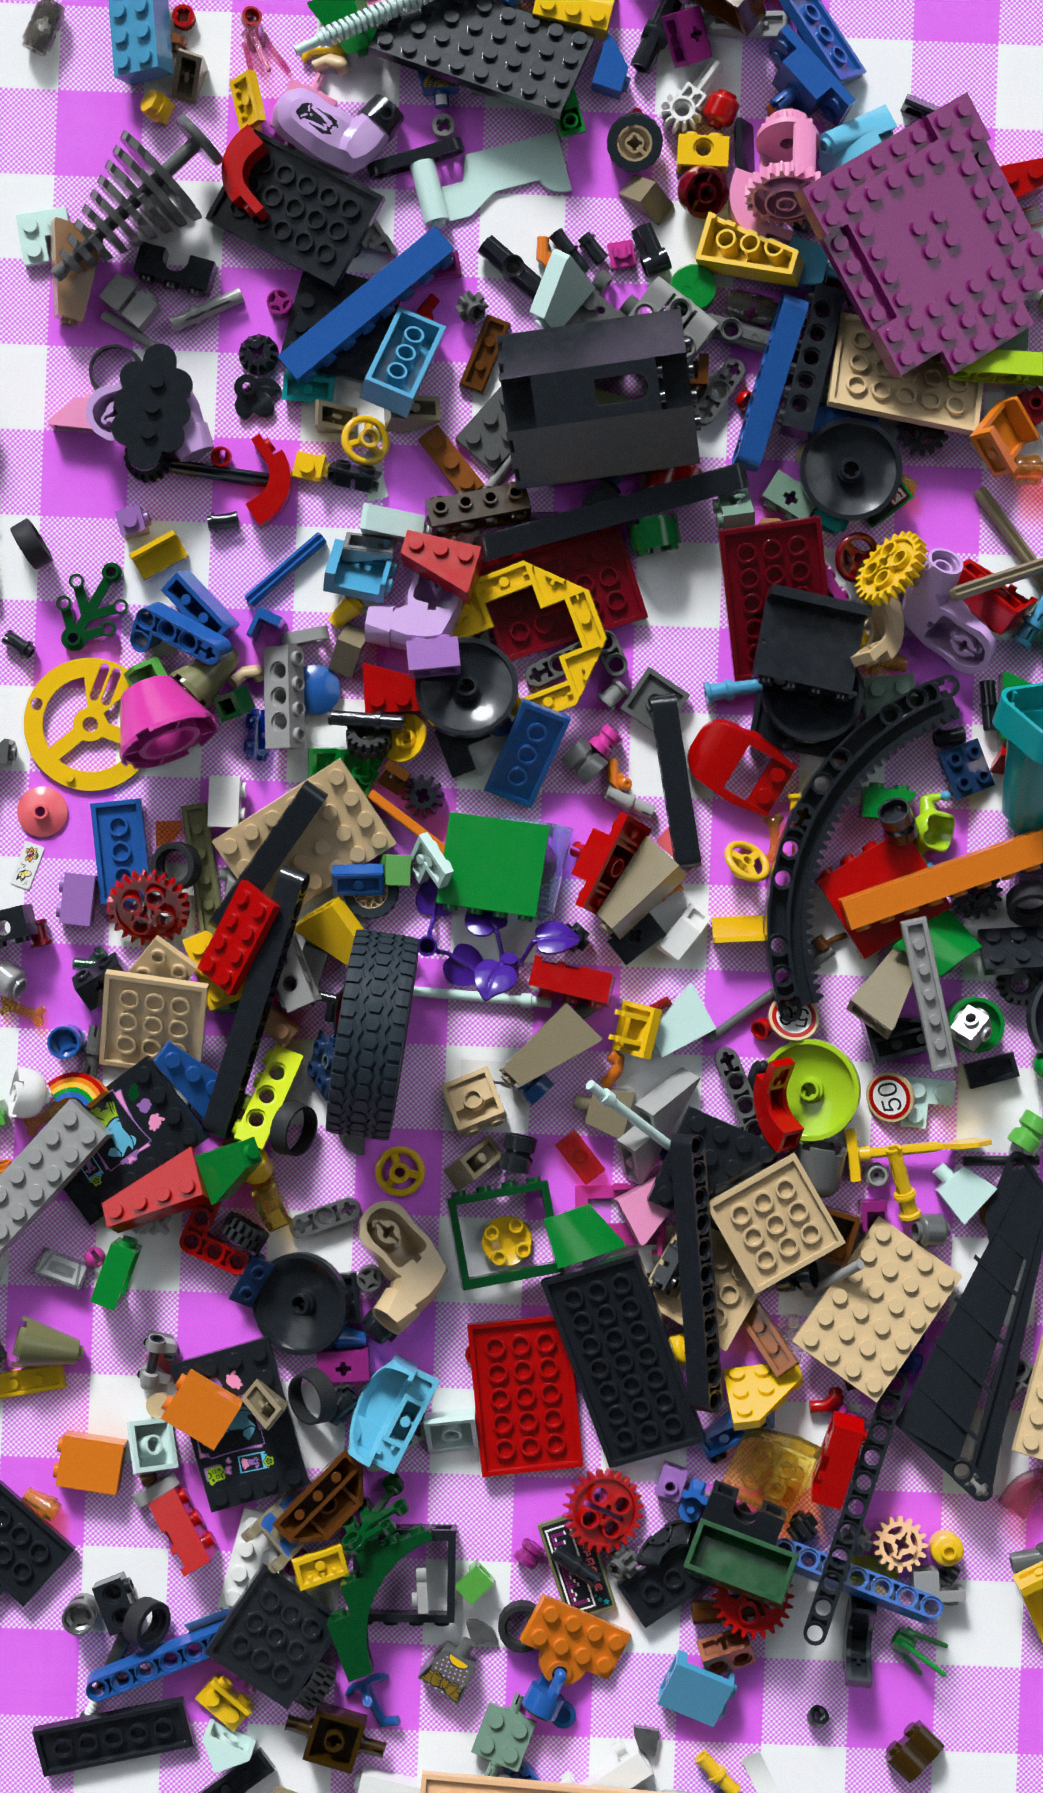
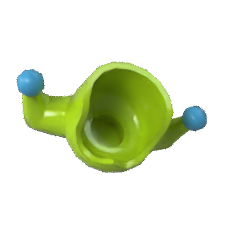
M949 791L926 794L921 796L919 800V815L915 819L919 833L913 843L928 867L934 866V864L928 862L924 854L928 850L945 853L949 849L954 835L955 817L951 814L937 811L934 805L939 800L949 801L952 797Z

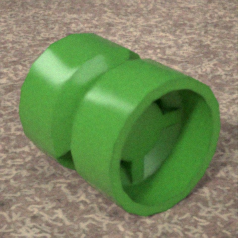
M1026 1109L1019 1119L1021 1127L1012 1129L1007 1139L1035 1157L1042 1145L1040 1139H1043V1118Z

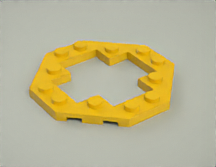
M525 561L515 563L478 578L471 604H464L452 637L472 638V636L495 628L486 604L533 586L541 609L566 601L582 648L559 656L567 681L523 698L557 712L578 705L607 641L606 633L590 591ZM519 692L515 707L513 709V712L511 713V715L516 716L519 706L523 700V698L520 697Z

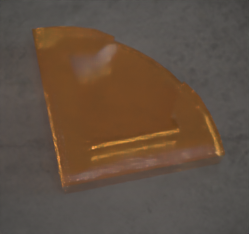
M156 821V846L159 847L174 841L181 831L182 821Z

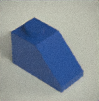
M607 34L593 76L591 91L620 100L622 92L627 93L631 77H627L628 65L613 36Z

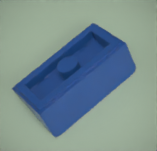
M383 864L333 865V896L384 895Z

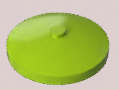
M804 1039L799 1042H790L776 1050L767 1060L768 1063L790 1057L796 1063L787 1086V1102L792 1115L804 1128L800 1140L819 1141L842 1131L855 1116L861 1098L860 1078L851 1059L837 1046L819 1039Z

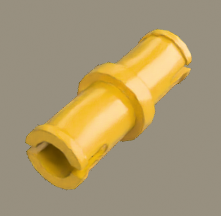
M707 1750L701 1751L696 1756L694 1762L709 1776L708 1779L712 1784L716 1783L724 1793H738L741 1786L726 1772V1767L722 1764L719 1765Z

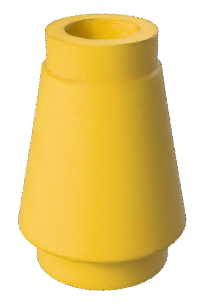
M344 595L331 613V616L328 617V620L339 629L363 613L362 609L365 607V604L359 598Z

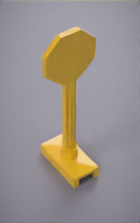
M855 1128L844 1129L846 1148L848 1149L847 1158L851 1182L861 1181L862 1174L861 1162L871 1161L872 1158L887 1157L885 1148L889 1147H859ZM967 1138L944 1143L904 1144L901 1147L903 1155L932 1153L943 1149L979 1148L992 1145V1140L990 1138Z

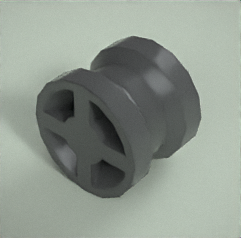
M374 1264L363 1266L357 1275L358 1286L366 1292L377 1290L383 1280V1273Z

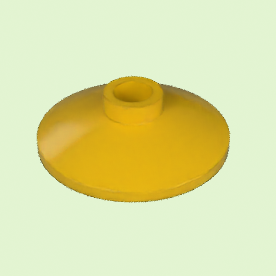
M405 714L406 724H403V726H406L404 732L391 730L392 748L389 749L387 757L394 762L405 763L414 759L422 751L426 743V725L416 715Z

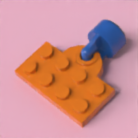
M543 1593L519 1638L521 1643L540 1650L537 1661L542 1671L539 1680L531 1682L522 1699L525 1710L543 1721H555L566 1701L560 1693L562 1686L575 1683L582 1678L586 1671L609 1680L632 1634L629 1630Z

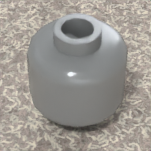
M3 961L0 963V994L5 998L18 997L27 987V974L12 961Z

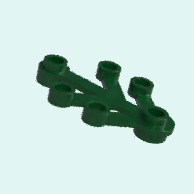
M110 562L104 565L102 568L103 578L89 603L84 588V577L80 574H72L70 576L69 585L75 591L81 617L75 624L71 611L73 606L72 600L64 595L57 598L56 606L62 612L66 627L61 635V642L66 649L79 651L84 648L87 640L115 635L117 628L111 621H104L97 628L88 630L86 628L90 621L115 614L125 615L129 611V604L123 599H117L111 605L98 608L110 586L119 583L123 578V569L118 564ZM110 568L116 569V574L113 577H109L107 574ZM76 577L81 578L79 586L73 585V580ZM67 599L69 602L68 606L61 608L60 602ZM124 603L125 609L121 612L118 611L117 605ZM110 624L113 630L107 634L104 632V627ZM72 634H77L78 640L75 643H71L69 640Z
M397 1472L388 1474L382 1480L381 1485L385 1491L374 1508L370 1499L363 1497V1504L358 1508L362 1521L361 1527L354 1516H351L342 1525L347 1533L341 1541L345 1554H359L364 1549L367 1541L381 1533L384 1536L392 1534L396 1530V1525L388 1517L394 1513L397 1516H402L409 1510V1505L403 1498L396 1500L392 1505L385 1508L392 1496H397L404 1490V1481Z

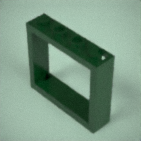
M541 1176L525 1178L526 1183L516 1185V1180L501 1183V1188L491 1189V1185L476 1187L475 1193L466 1194V1190L451 1192V1197L445 1198L461 1289L463 1291L564 1272V1267L556 1268L553 1257V1261L469 1277L456 1205L541 1190L545 1218L554 1216L548 1180H541Z

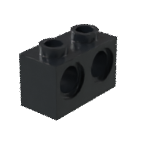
M124 1571L99 1580L92 1587L110 1636L123 1632L124 1619L119 1616L118 1611H128L130 1606L136 1601L133 1595L135 1591L134 1584L130 1577H126ZM117 1586L121 1594L117 1596L111 1594L109 1587Z

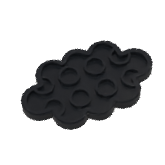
M163 343L151 345L145 351L142 362L132 361L122 368L120 372L122 389L115 394L113 399L114 408L118 415L111 424L112 435L119 444L128 447L129 462L135 469L140 471L154 469L159 464L162 453H174L183 446L185 436L182 426L189 421L191 416V409L187 400L193 392V381L186 371L177 368V356L174 350Z

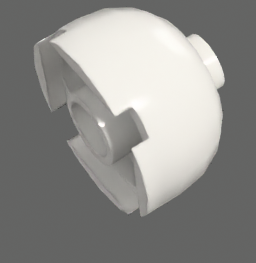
M19 1066L14 1071L9 1094H12V1102H8V1116L15 1118L36 1116L42 1110L44 1104H49L51 1090L46 1089V1080L38 1071Z

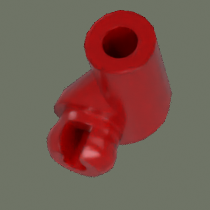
M832 1387L829 1389V1396L825 1400H809V1412H833L843 1403L844 1395H842V1389Z

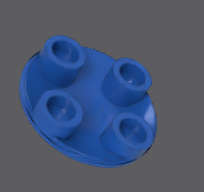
M313 664L305 666V713L310 715L327 713L330 709L334 708L340 698L341 685L339 679L333 671L323 665Z

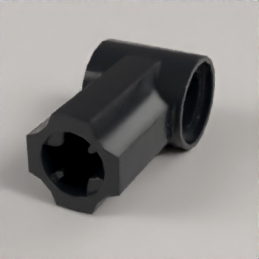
M644 223L631 231V236L641 256L640 262L647 278L672 268L668 253L664 247H661L651 223Z

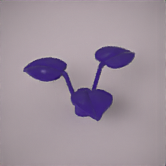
M429 877L427 882L421 884L416 894L418 911L422 914H432L427 934L419 939V953L426 957L432 956L434 953L448 956L449 958L443 964V972L446 979L457 986L476 985L474 978L475 969L484 960L475 947L461 943L454 948L453 953L438 948L439 940L432 934L436 914L444 917L450 915L453 911L443 909L444 904L436 903L438 887L432 878Z
M468 908L466 911L465 926L471 934L478 937H487L494 932L497 939L499 963L491 959L484 960L477 965L474 974L476 988L485 1002L509 991L516 985L517 978L519 977V967L524 966V961L535 944H537V949L540 953L556 955L572 949L580 942L579 936L567 925L558 921H546L537 926L535 929L536 938L531 940L521 959H519L514 953H504L499 929L507 926L508 919L493 917L492 911L483 910V915L468 913Z

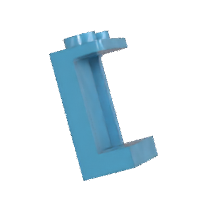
M335 539L324 574L323 591L383 603L385 595L390 594L392 590L393 579H390V577H395L398 562H394V556L393 559H387V561L342 562L344 540Z
M678 1649L659 1687L657 1704L714 1727L718 1718L722 1719L727 1709L726 1702L728 1699H733L736 1693L737 1684H734L735 1674L729 1672L727 1677L724 1678L687 1662L688 1653Z

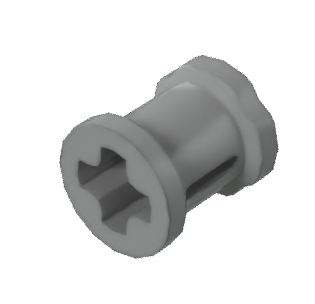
M615 677L611 680L612 684L602 694L599 693L597 695L599 700L611 711L616 709L615 705L624 695L628 696L630 694V691Z

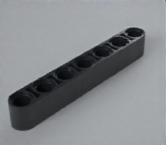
M675 693L649 697L673 859L681 869L700 867L701 856Z
M308 780L304 782L208 922L210 926L217 929L241 880H248L259 890L263 891L328 796L326 792Z

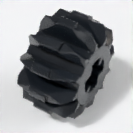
M419 775L420 783L417 784L414 778H410V782L414 787L410 788L404 785L403 789L410 792V795H402L401 798L402 800H411L404 807L408 810L415 806L412 812L413 816H416L419 809H422V817L427 818L426 809H430L431 813L435 815L437 812L432 806L435 804L438 807H442L443 803L437 801L436 798L445 797V793H435L442 785L437 783L432 787L434 777L430 776L426 784L424 783V775ZM423 789L427 790V795L430 799L428 802L424 800V803H419V797L416 796L418 791L422 793Z

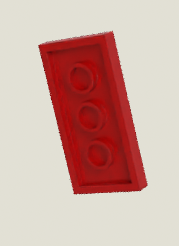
M241 880L197 969L227 994L236 995L281 906L248 880Z

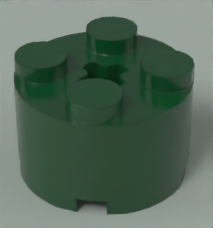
M677 512L671 513V518L669 519L668 514L640 518L636 521V525H633V520L628 521L627 528L632 552H636L637 557L654 553L653 549L661 547L662 552L678 549V544L682 543Z

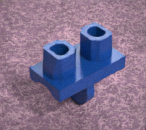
M692 1478L687 1490L682 1491L679 1502H677L680 1503L678 1514L682 1521L693 1523L699 1518L701 1511L708 1501V1498L703 1496L707 1483Z

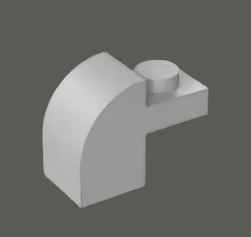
M935 1565L912 1566V1571H910L911 1587L935 1595L944 1605L954 1606L958 1605L959 1602L966 1601V1591L961 1584L940 1585L939 1571ZM931 1605L924 1606L927 1610L936 1612Z

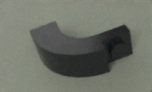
M849 1595L843 1633L842 1663L843 1669H845V1686L871 1688L873 1683L871 1646L873 1628L877 1617V1605Z

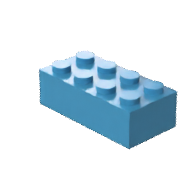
M108 0L114 77L129 85H135L174 75L168 0Z
M398 307L364 379L359 398L407 418L440 347L446 326Z

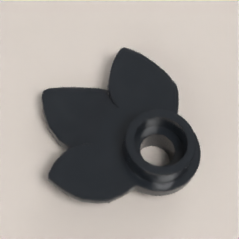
M246 374L238 377L234 383V391L237 395L234 404L236 413L244 421L252 413L265 418L273 417L274 404L271 397L280 393L281 387L276 381L266 376L256 379ZM245 382L250 383L252 387L250 392L243 390L242 386Z

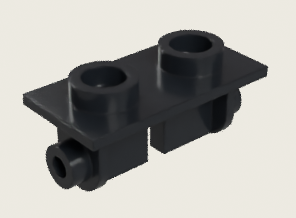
M342 459L333 461L328 466V470H333V472L329 471L328 481L332 482V485L350 488L351 480H356L354 490L371 494L378 491L379 482L376 481L380 478L382 472L376 471L375 467L365 465L358 467L351 465L350 461Z
M677 1240L669 1243L662 1257V1260L669 1263V1266L665 1267L658 1264L651 1277V1286L658 1290L663 1286L661 1290L668 1296L671 1290L674 1291L680 1282Z

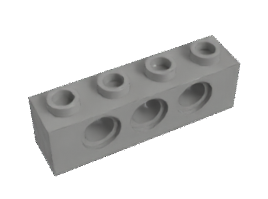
M293 645L263 647L265 749H305L303 647Z
M295 933L293 934L286 957L287 963L283 967L277 986L280 994L278 996L279 1002L287 1010V1013L322 999ZM290 977L295 978L297 981L295 990L289 986Z

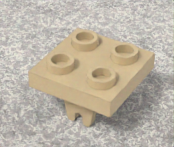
M157 935L129 968L128 972L188 981L197 970L198 964Z

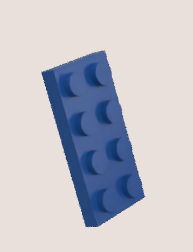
M779 0L785 15L792 20L797 28L798 35L841 84L859 79L867 72L821 0Z
M523 698L484 786V791L532 808L571 721V717Z
M142 798L90 803L101 905L107 903L110 889L114 888L117 880L122 882L124 874L131 878L133 870L138 875H142L143 869H146L147 874L150 875Z

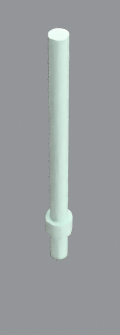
M414 986L413 996L485 1002L477 991ZM522 993L521 995L499 994L486 1002L521 1005L520 1008L531 1009V1006L551 1008L552 1000L541 999L537 996H532L531 993Z
M593 1080L586 1084V1089L597 1096V1100L605 1107L610 1106L667 1151L669 1150L671 1140L616 1099V1095L608 1088L603 1089Z

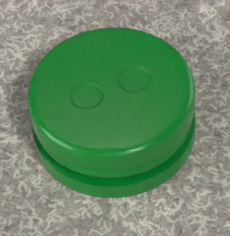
M689 264L681 267L674 273L670 282L672 287L686 298L691 299L703 311L709 309L714 301L717 291L716 280L713 274L701 265ZM680 302L677 305V309L680 308L681 313L687 314V304Z

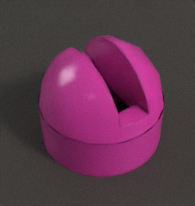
M98 1247L88 1249L84 1256L86 1265L90 1268L100 1267L105 1261L104 1251ZM92 1251H95L96 1255L100 1259V1262H96L95 1258L91 1254Z

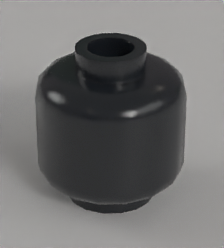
M373 1306L361 1322L364 1324L363 1332L378 1344H383L387 1340L392 1342L397 1337V1334L390 1332L377 1321L372 1313Z

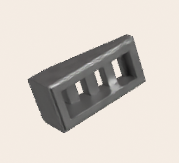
M347 532L342 547V562L393 559L397 538Z

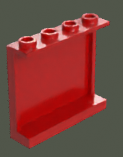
M884 833L883 837L885 839L877 844L874 840L861 847L862 853L855 857L851 853L839 860L841 863L839 867L832 870L831 866L818 873L819 879L814 881L821 888L847 931L861 959L870 957L903 937L900 927L901 921L923 916L928 921L952 907L948 899L944 897L943 903L931 907L927 903L919 906V911L909 915H905L904 912L894 915L895 919L887 923L880 924V921H876L870 924L871 928L861 932L848 928L838 899L928 868L913 841L904 846H896L887 840Z

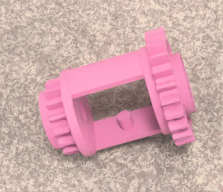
M795 109L776 111L770 117L765 118V123L761 124V128L756 135V149L760 154L759 173L753 172V178L747 179V185H745V204H747L748 211H753V217L760 216L761 222L768 219L769 225L779 222V227H782L784 223H788L790 227H793V222L796 221L803 225V219L807 220L794 193L821 178V171L816 172V153L820 146V135L816 125H813V119H809L806 113Z

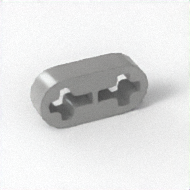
M327 626L312 627L280 634L282 645L301 646L330 639Z
M172 1471L135 1493L132 1498L138 1508H141L167 1493L180 1482Z

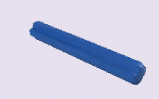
M319 532L314 534L245 595V600L252 607L257 605L327 543L323 535Z

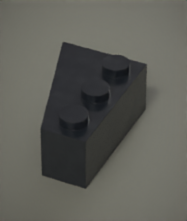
M898 1018L888 1040L860 1020L872 1067L927 1053L920 1018Z

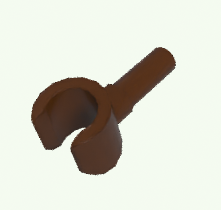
M843 932L826 940L821 934L813 939L811 944L814 945L815 950L822 951L833 943L848 938L846 932Z
M156 1472L139 1475L143 1487L157 1481Z

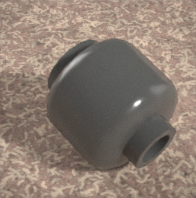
M940 1213L921 1214L911 1224L912 1238L922 1247L942 1246L951 1234L950 1223Z

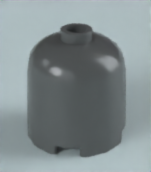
M800 1140L795 1154L820 1198L833 1196L841 1185L848 1149L845 1146H841V1149L834 1148V1142L826 1140L810 1141L809 1143H804V1141Z

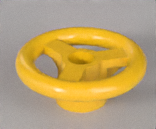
M361 415L352 418L344 426L341 444L345 454L353 462L359 465L371 466L381 462L386 457L390 447V437L388 431H385V426L382 422L372 416ZM365 423L364 429L359 433V437L349 440L352 428L357 424ZM380 434H381V436H382V448H381V449L377 446L378 443L380 442ZM364 436L370 439V443L365 442ZM361 446L362 448L369 449L374 457L362 458L355 454L352 448Z
M733 841L726 846L724 858L735 877L748 882H761L768 877L770 872L769 861L758 847L746 841ZM736 848H743L752 853L749 855H742L733 850ZM757 859L762 864V872L760 874H757L754 868L755 860Z
M404 1146L392 1147L383 1152L376 1162V1181L383 1191L392 1196L404 1197L411 1195L420 1188L424 1181V1162L421 1156L411 1148ZM399 1154L410 1156L415 1161L418 1171L411 1170L405 1163H402ZM391 1157L393 1165L389 1171L390 1178L385 1182L382 1173L383 1165ZM397 1168H403L405 1174L403 1176H397L395 1170ZM409 1177L416 1179L408 1188L395 1189L392 1187L395 1183H404Z

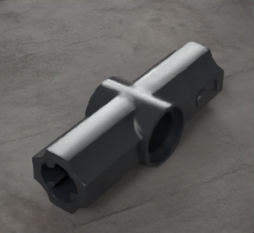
M660 0L652 19H648L640 38L641 42L630 64L636 71L642 74H650L661 50H664L668 43L661 17L681 10L683 3L679 0Z
M493 235L487 237L477 250V253L498 270L507 282L514 284L533 301L542 278L529 268L520 256L513 254ZM510 264H516L520 267V270L512 274L506 268Z

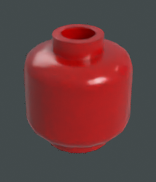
M719 89L718 92H712L709 95L702 112L703 117L708 121L707 126L721 131L722 127L732 126L740 107L736 101V95L723 89Z

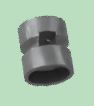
M583 737L562 757L561 761L570 770L576 769L575 776L586 785L608 762L600 753L593 754L592 745Z
M80 1593L70 1600L62 1614V1625L69 1634L82 1636L93 1628L100 1615V1609L95 1596L89 1593Z

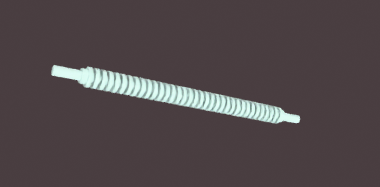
M382 0L380 4L378 2L375 3L374 7L372 5L368 6V10L364 8L362 12L360 10L357 11L356 15L354 13L350 14V18L348 16L344 17V21L339 19L338 24L336 21L331 23L332 27L328 24L325 28H319V32L315 33V37L294 45V51L299 56L319 46L321 48L325 46L330 48L332 44L336 45L338 42H343L344 39H349L350 36H356V33L358 35L361 34L362 30L365 32L368 28H374V25L379 26L380 22L382 24L385 23L386 19L390 21L392 17H398V14L400 16L403 15L404 11L408 13L410 8L414 10L416 6L418 8L421 7L422 3L424 5L428 4V0Z

